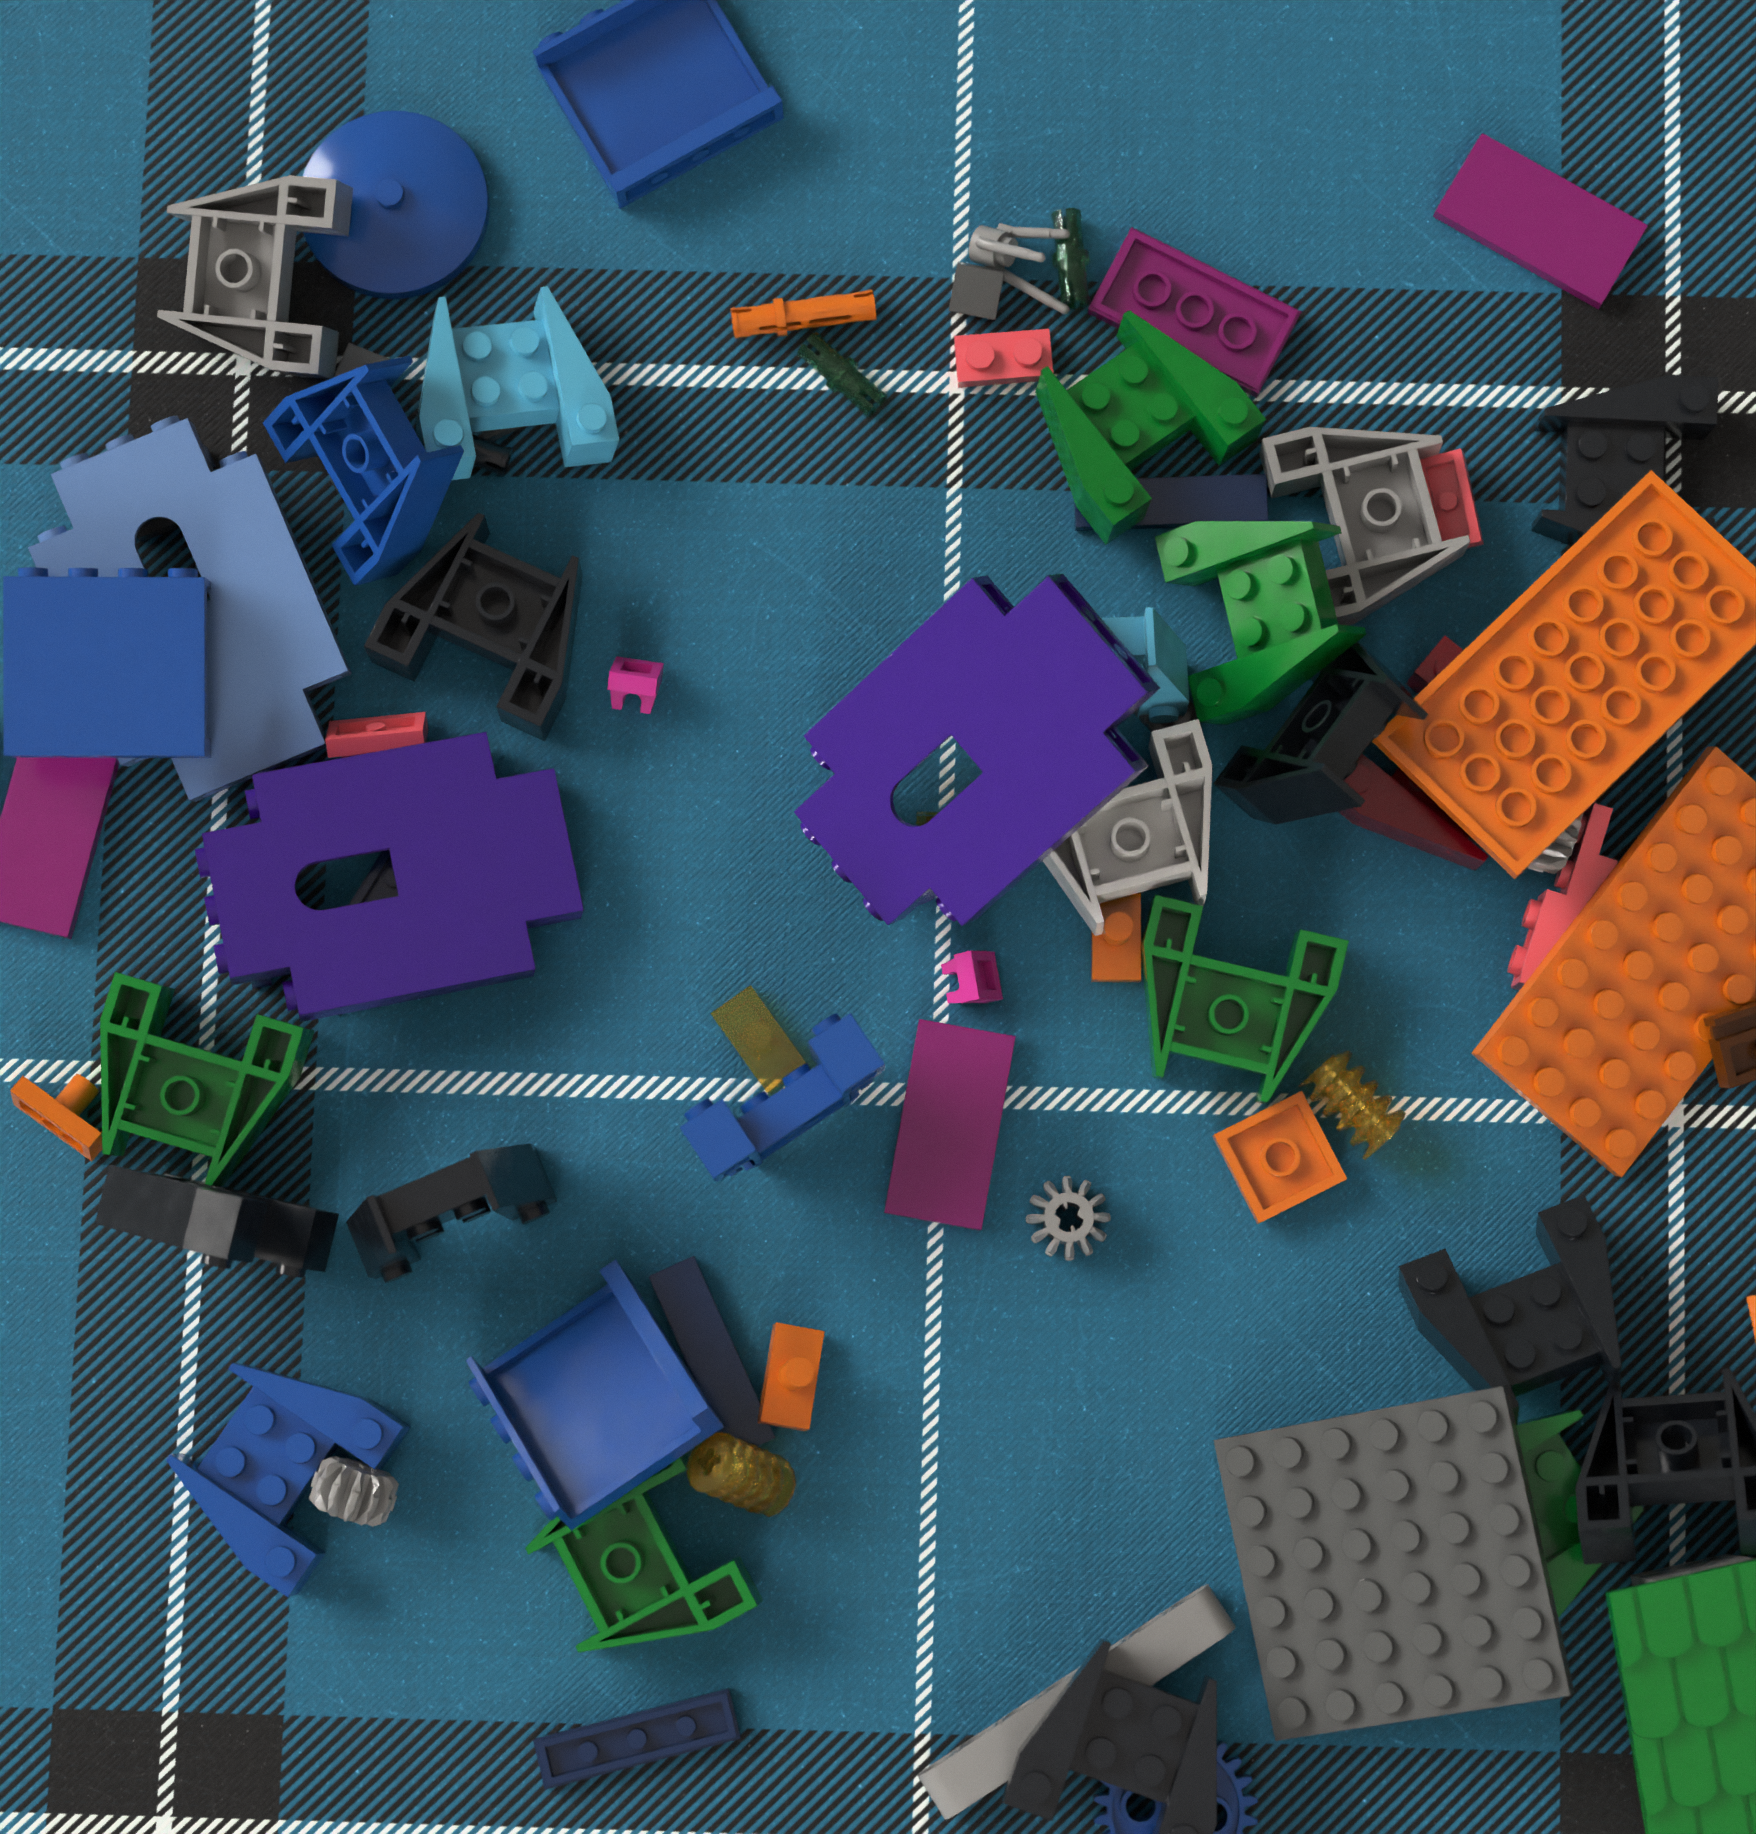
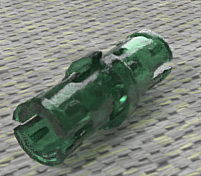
M1065 208V217L1062 216L1061 209L1051 213L1053 228L1069 231L1068 238H1055L1056 252L1052 254V264L1054 268L1058 269L1060 302L1067 305L1069 310L1076 309L1075 301L1079 302L1080 308L1091 304L1086 274V265L1090 263L1088 250L1084 249L1081 210Z
M818 332L810 335L806 340L820 352V355L817 356L805 344H802L797 352V356L807 362L827 380L826 386L833 392L839 390L863 412L866 418L871 417L877 409L864 398V395L868 394L875 402L882 406L888 394L881 391L857 370L858 363L851 357L847 359L842 357Z

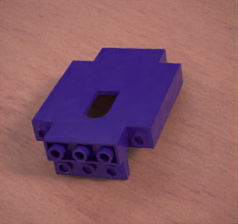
M1063 573L1047 576L1015 607L988 575L971 578L804 735L805 739L812 746L810 752L813 758L823 768L832 770L835 774L801 804L794 813L802 822L800 827L805 836L814 844L821 845L833 859L831 863L835 872L844 881L853 883L864 896L863 904L873 917L880 921L884 920L887 925L904 919L917 906L938 897L936 903L942 913L950 920L958 921L963 926L978 919L1149 767L1117 727L1154 695L1160 687ZM952 735L983 773L928 823L919 826L906 823L899 817L894 808L893 797L895 789L903 779Z
M487 732L252 774L254 789L245 790L250 819L260 818V822L202 833L204 847L195 849L200 878H211L214 894L204 897L209 926L220 925L223 943L213 945L219 974L229 973L231 985L251 982L252 989L272 986L271 978L291 974L292 980L282 982L288 1011L298 1009L300 1022L533 977L536 968L527 929L581 919L584 911L554 768L496 779ZM386 850L390 852L398 896L326 910L308 908L297 897L295 891L296 879L303 869L312 864Z

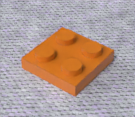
M1302 1091L1212 1136L1257 1224L1347 1180Z

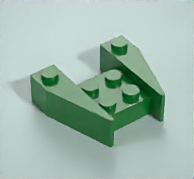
M1130 310L1123 314L1116 336L1126 350L1067 390L1049 367L1046 366L1041 370L1035 391L1076 507L1106 545L1143 520L1152 500L1131 473V470L1189 430H1191L1218 466H1221L1254 443L1266 421V418L1236 381Z
M1195 521L1155 536L1165 583L1195 587L1218 578L1237 659L1188 676L1197 719H1199L1200 723L1229 725L1271 710L1366 635L1365 627L1338 624L1319 546V541L1341 534L1340 526L1313 521Z
M1155 895L1151 899L1141 942L1152 1077L1157 1079L1164 1077L1169 1053L1260 1074L1261 1078L1255 1102L1267 1103L1337 991L1349 941L1300 929L1294 933L1285 975H1277L1193 955L1203 906Z
M115 972L100 1018L102 1153L123 1156L130 1133L212 1157L204 1184L224 1186L300 1079L314 1030L257 1014L243 1060L234 1059L161 1037L175 989Z
M1566 1410L1521 1421L1517 1424L1558 1617L1561 1616L1602 1564H1584L1578 1531L1576 1484L1581 1468L1559 1435L1560 1431L1584 1417L1580 1410ZM1632 1506L1633 1523L1644 1511L1642 1506Z
M687 1453L572 1531L559 1517H556L525 1547L529 1555L552 1542L554 1543L599 1632L584 1639L575 1646L578 1653L714 1630L755 1608L763 1601L740 1556L693 1581L647 1491L693 1467Z

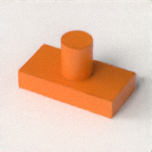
M1140 892L1099 903L1104 926L1101 935L1095 936L1091 931V982H1141Z
M75 1074L55 1099L24 1076L10 1090L14 1106L91 1162L101 1152L102 1133L79 1117L99 1093L96 1086L85 1077Z
M778 1322L773 1324L757 1423L800 1431L810 1429L825 1331Z

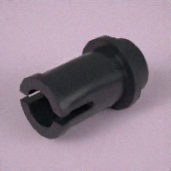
M472 432L476 452L474 465L503 477L511 459L509 456H511L513 448L505 447L473 435L474 432Z

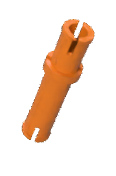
M872 289L783 302V298H774L773 303L730 308L735 339L777 333V336L780 337L787 336V331L876 320V306Z

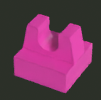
M616 656L609 671L607 690H610L612 709L622 710L626 699L625 695L631 693L640 697L642 703L640 707L641 713L651 714L662 683L664 663Z
M970 950L954 954V959L941 965L942 974H957L960 988L957 991L946 993L948 1003H990L1003 999L994 951Z

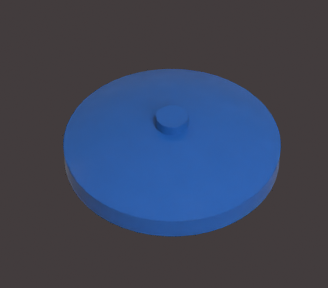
M384 111L356 118L338 128L322 142L310 158L303 174L304 177L336 179L353 188L349 236L303 232L314 257L328 274L349 289L364 295L383 299H404L420 296L444 286L460 274L472 261L481 246L487 230L490 211L489 192L479 161L468 144L456 132L443 123L425 115L406 111Z

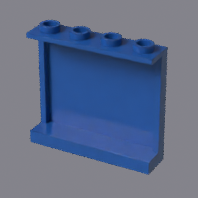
M620 0V3L605 11L597 9L588 13L581 19L578 26L565 33L555 32L548 35L539 43L538 48L532 50L537 70L620 209L784 118L783 104L780 96L773 85L767 86L716 0Z
M25 567L18 568V576H3L4 756L12 758H211V738L207 737V589H211V581L205 577H198V569L191 568L168 569V577H148V569L119 568L118 577H98V569L68 568V577H48L47 568Z
M616 1259L599 1270L607 1282L606 1286L484 1368L472 1356L465 1360L475 1376L468 1381L471 1389L484 1407L491 1403L496 1412V1415L490 1418L493 1427L506 1444L513 1441L519 1451L512 1456L514 1463L528 1482L535 1479L541 1491L534 1495L539 1506L550 1521L559 1517L571 1531L724 1427L635 1284Z

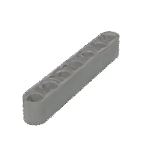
M1206 1584L1111 1645L1103 1669L1152 1686L1227 1636L1236 1626L1209 1584ZM1079 1667L918 1774V1778L945 1820L960 1813L1008 1781L1019 1747Z

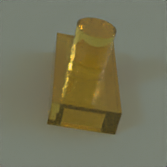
M751 985L711 1013V1016L767 1094H770L784 1084L782 1079L786 1075L806 1063Z

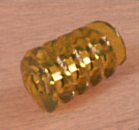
M1346 1050L1336 1055L1333 1054L1304 1079L1298 1087L1300 1088L1311 1083L1316 1085L1309 1099L1312 1102L1326 1097L1329 1099L1323 1115L1328 1117L1339 1112L1342 1114L1336 1129L1339 1132L1351 1127L1356 1129L1349 1144L1354 1147L1367 1142L1369 1146L1362 1157L1366 1160L1400 1129L1406 1113L1404 1110L1399 1109L1387 1114L1386 1111L1393 1098L1389 1094L1376 1099L1373 1098L1379 1086L1378 1081L1374 1079L1360 1084L1366 1068L1363 1065L1347 1069L1346 1066L1353 1054L1350 1050Z
M716 1432L698 1444L690 1454L687 1464V1478L691 1487L700 1493H706L710 1497L719 1498L725 1503H731L737 1508H744L750 1513H762L767 1517L779 1514L789 1504L794 1495L796 1486L795 1472L788 1460L766 1449H761L754 1444L747 1443L743 1439L735 1438L729 1433Z

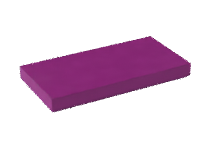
M1481 133L1433 215L1434 218L1598 310L1648 226L1484 133Z
M1131 227L1087 314L1119 329L1123 314L1130 310L1236 381L1245 393L1255 398L1259 396L1301 315V311Z
M17 758L0 817V923L72 940L120 764L118 758Z
M919 1019L884 1210L885 1214L982 1230L1016 1036Z

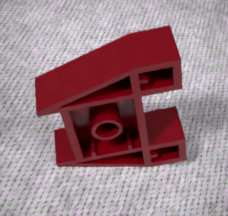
M1444 636L1415 670L1406 684L1419 694L1463 649L1447 636ZM1361 754L1355 771L1344 779L1351 788L1366 800L1361 807L1338 811L1352 824L1474 871L1489 857L1468 839L1470 836L1400 768L1391 777L1365 755Z

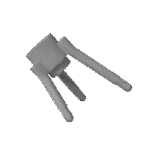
M1000 223L997 228L980 225L975 229L968 249L969 258L972 262L985 265V267L1004 270L1003 281L1062 314L1069 312V307L1004 269V266H1011L1016 257L1036 262H1043L1045 260V254L1019 247L1015 238L1066 239L1069 237L1068 230L1014 227Z

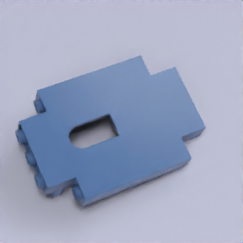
M171 416L151 425L152 433L134 439L132 434L124 435L108 442L105 445L106 452L89 458L87 453H82L60 463L62 470L50 475L73 529L67 531L65 526H59L47 530L37 536L40 543L32 545L28 549L36 568L48 569V577H68V568L98 569V577H118L119 568L145 569L137 550L136 538L140 528L146 522L155 518H166L174 521L180 527L201 577L211 581V589H207L211 599L207 601V737L211 738V758H171L188 799L196 802L252 779V774L271 771L326 748V734L308 692L351 675L352 672L261 458L257 454L248 457L246 451L238 452L220 460L221 468L214 471V461L208 448L201 442L194 424L188 418L180 421L178 416ZM118 758L120 765L129 767L148 758Z

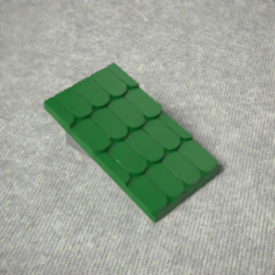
M1724 1554L1630 1575L1633 1586L1605 1593L1645 1834H1756V1559Z

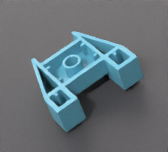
M548 286L540 287L534 308L535 320L452 329L446 296L438 297L432 323L415 432L427 453L458 445L462 446L464 453L452 480L470 478L476 459L472 432L556 423L564 467L612 461L619 443V435L611 396Z
M1153 607L1145 608L1144 616L1101 618L1160 687L1154 695L1138 708L1137 718H1139V715L1149 714L1150 722L1170 723L1178 720V716L1185 715L1189 705L1186 645Z

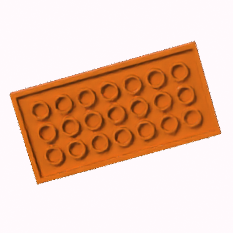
M1651 470L1414 698L1428 713L1425 720L1396 715L1387 724L1384 731L1377 738L1373 739L1372 742L1505 871L1516 879L1756 646V567Z
M1707 746L1471 1053L1614 1176H1624L1713 1059L1709 1040L1712 1039L1709 1026H1705L1704 1018L1756 1001V781L1718 747Z

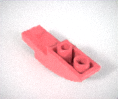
M1593 803L1584 812L1581 819L1582 826L1577 836L1578 841L1574 845L1571 858L1567 860L1566 866L1557 872L1554 886L1561 888L1560 893L1546 889L1538 896L1537 900H1529L1521 924L1522 927L1528 928L1523 946H1515L1507 969V973L1514 975L1510 988L1520 991L1617 865V860L1599 855L1613 808Z

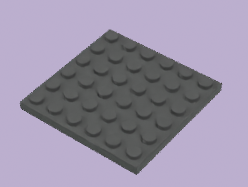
M1508 1385L1214 1440L1275 1741L1566 1697L1575 1693Z

